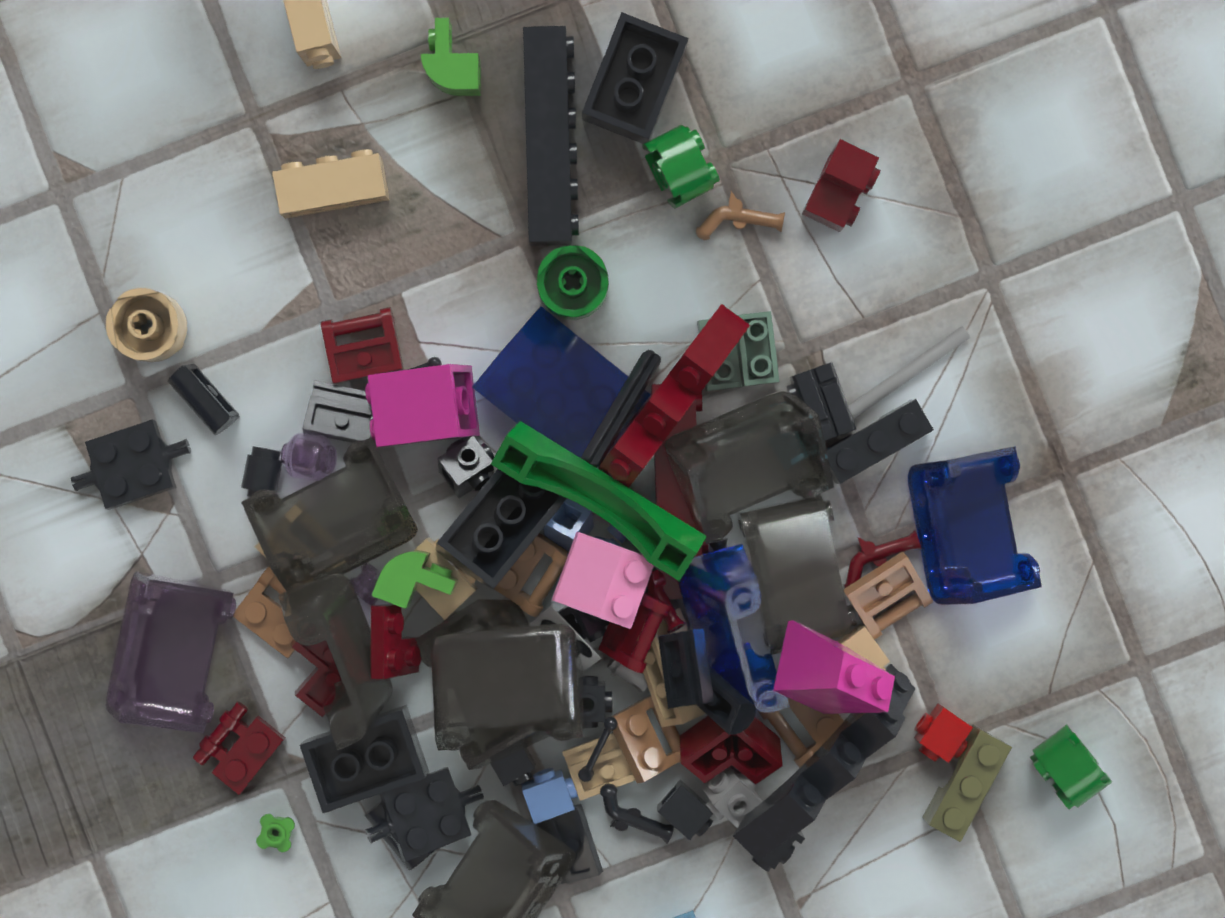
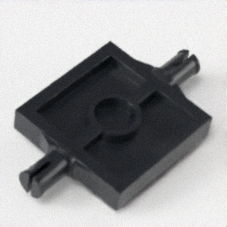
M153 419L86 441L85 444L91 460V471L71 477V482L75 483L72 486L75 491L95 485L100 490L104 507L107 510L177 488L171 471L172 459L190 454L191 448L187 447L190 444L187 439L167 446L160 436L156 421Z
M448 767L431 772L425 779L380 794L385 809V822L365 829L366 835H369L367 838L372 844L375 841L390 836L398 846L402 861L406 862L471 836L472 834L465 817V806L478 800H483V793H478L482 789L479 785H476L473 788L460 792L454 785Z

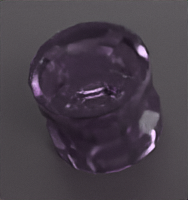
M365 562L361 566V573L357 577H352L347 582V585L362 600L373 606L378 601V598L371 595L381 572L370 563Z

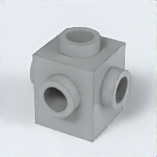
M731 766L709 780L702 788L710 799L706 804L710 811L719 820L726 817L736 828H738L745 815L762 803V800L754 791L757 785L741 772L738 774Z

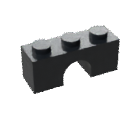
M913 399L818 454L835 484H841L927 435L934 429L918 401Z

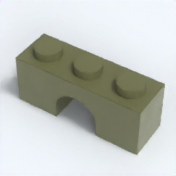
M972 725L973 729L965 739L968 741L967 747L958 757V763L952 777L943 788L938 787L922 816L928 825L959 842L962 841L1012 749L1004 741L975 725Z

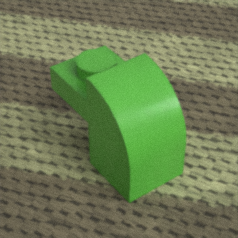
M435 18V29H429L428 31L429 50L435 51V54H421L422 64L428 78L435 87L446 94L454 96H481V60L479 54L452 53V25L450 19Z
M420 550L408 551L394 557L384 566L371 596L406 609L410 606L418 583L451 595L454 592L458 579L451 577L453 570L439 564L432 563L431 568L426 567L425 564L429 557V552Z

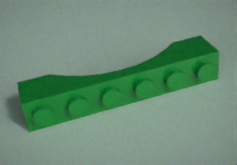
M519 421L506 435L491 462V465L522 484L554 492L591 510L626 536L649 563L678 581L684 575L707 537L522 421Z

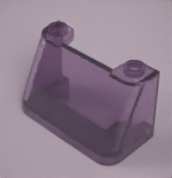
M134 573L129 587L106 697V709L118 722L204 733L206 723L209 724L211 722L214 705L212 702H209V698L204 691L218 625H224L227 619L233 618L235 613L236 600L233 598V592L150 573Z

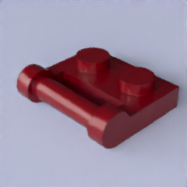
M391 307L380 309V313L333 322L332 319L321 321L333 384L366 378L372 374L404 370ZM383 327L385 335L383 337L337 345L336 336Z
M644 592L631 629L609 622L598 650L628 669L643 674L647 666L645 662L646 656L663 617H668L672 606Z

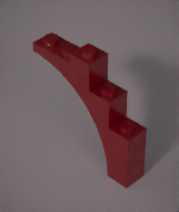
M721 304L598 469L629 488L720 368L750 325Z

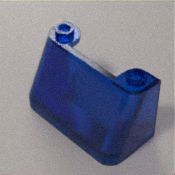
M1016 446L915 464L909 469L908 486L918 539L921 545V556L927 588L931 598L937 604H975L1042 587L1040 567L1037 561L1028 553H1017L1005 484L1014 482L1020 471V461L1017 456Z
M743 544L694 557L684 575L678 581L691 630L704 628L709 665L754 704L757 711L771 713L789 708L788 697L773 691L777 670L771 653L764 654V656L758 655L752 649L750 642L745 644L742 642L737 619L754 614L761 604V592Z

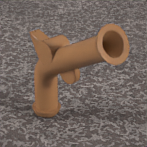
M731 191L729 206H722L713 210L700 227L696 228V235L702 240H709V236L724 220L733 221L736 229H743L748 223L776 228L782 232L785 212L773 214L744 209L742 202Z

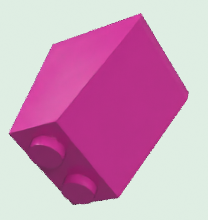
M446 364L368 375L369 383L366 385L365 394L367 402L372 407L373 419L370 421V433L372 439L376 440V447L480 436L471 365Z
M791 620L787 624L773 691L823 714L888 712L895 676L843 644Z

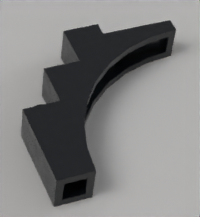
M892 664L885 668L887 672L895 676L888 712L850 713L827 741L786 782L745 815L733 837L758 862L815 821L825 801L857 777L869 756L896 737L906 719L902 713L916 688L911 684L908 677L899 672Z

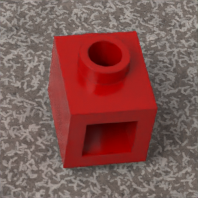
M937 703L931 714L925 713L916 724L914 730L917 734L914 738L922 744L918 749L921 753L934 762H937L939 757L949 763L953 757L957 759L964 752L968 741L965 739L973 727Z

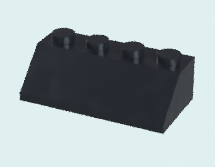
M497 469L438 540L435 550L462 572L494 590L568 498L539 487L522 484Z

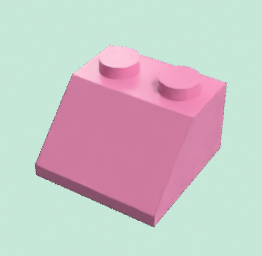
M576 532L552 600L631 629L654 565L649 563L642 554Z

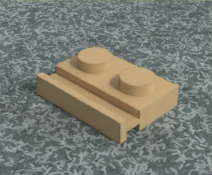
M613 732L610 733L593 767L594 776L588 782L580 780L578 773L582 767L587 765L600 737L562 751L580 801L600 794V789L605 784L611 783L619 787L635 781L634 775Z

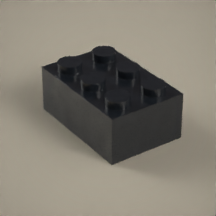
M621 12L583 108L582 120L641 144L650 141L687 49L689 38Z
M407 705L308 738L299 745L322 813L425 779L429 773Z

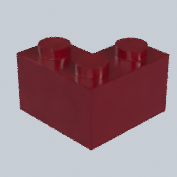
M840 139L832 149L802 215L838 232L845 225L851 227L861 208L855 205L861 193L867 195L880 174L881 170L875 168L879 157Z
M706 716L680 735V762L703 783H707L726 768L733 765L756 785L783 766L781 741L774 732L756 717L743 732L728 735L709 716Z

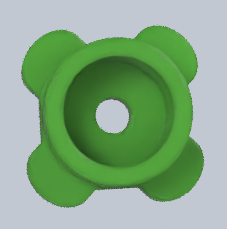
M269 813L263 815L260 819L262 828L261 834L256 839L257 845L262 849L273 847L277 848L279 852L288 851L292 845L289 839L292 830L295 828L293 819L290 817H273ZM273 830H278L279 835L274 836L272 834Z

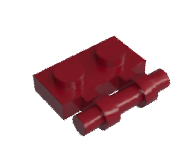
M239 701L236 702L230 711L225 710L219 718V725L210 736H204L199 743L200 748L193 756V759L202 766L205 765L211 756L218 759L220 763L212 771V774L238 795L243 792L286 738L260 716H257L248 726L241 720L247 713L248 708ZM233 731L240 738L230 750H227L221 744L230 732Z

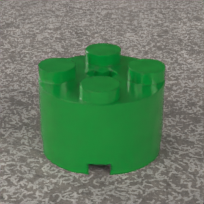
M679 125L642 144V148L650 152L644 156L661 191L668 188L673 196L667 199V201L674 209L714 189V184L720 181L711 162L706 164L701 153L705 146L697 130L691 131L688 126Z
M569 245L556 248L542 260L538 268L537 289L540 298L546 308L560 318L579 320L589 317L603 305L607 297L609 288L607 269L603 260L587 247ZM577 275L581 277L579 280L581 288L579 290L572 288L568 291L565 289L567 286L565 277L574 278Z
M1067 724L1032 750L1034 754L1030 756V759L1033 761L1034 767L1045 781H1048L1050 778L1055 781L1052 784L1056 790L1055 793L1069 810L1074 806L1079 808L1112 783L1107 773L1102 771L1098 766L1097 760Z

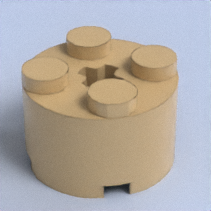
M135 288L121 294L112 308L109 309L106 316L108 338L111 344L125 356L144 362H160L170 358L182 349L187 334V320L181 306L170 296L148 288ZM147 319L153 322V326L148 329V332L141 329V325H145Z

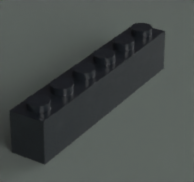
M566 26L523 27L530 246L572 245V236H579V215L572 214L571 200H578V179H571L570 165H577V143H570L569 129H576V107L569 108L568 94H575V72H568L567 58H574V36H567Z

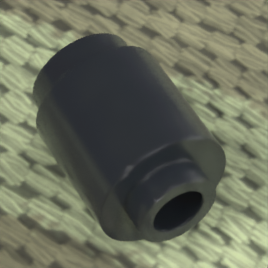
M256 446L252 447L251 454H247L241 488L248 489L247 496L268 500L269 493H277L283 463L282 460H279L281 451Z

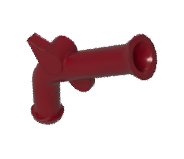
M914 530L908 536L877 546L871 541H865L857 537L861 551L856 553L851 559L846 583L843 584V587L845 589L859 580L862 576L863 567L867 563L873 562L874 565L879 567L887 561L886 557L911 549L921 550L916 531Z
M652 570L646 587L648 594L672 606L668 617H663L667 624V633L670 634L685 626L686 622L679 618L663 589V586L666 585L665 576L659 573L658 570Z

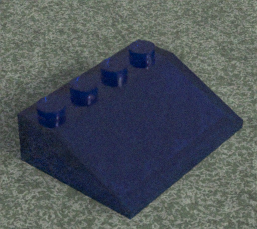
M540 306L488 366L472 388L517 424L519 421H522L581 458L628 376ZM644 390L622 430L650 397L651 394Z

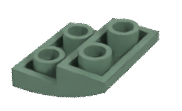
M771 311L737 315L750 326L707 383L705 391L780 382ZM709 319L697 321L698 334Z

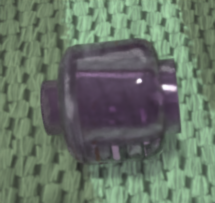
M297 433L291 437L288 443L283 445L281 461L285 464V468L291 477L320 481L334 471L337 452L330 440L323 435Z

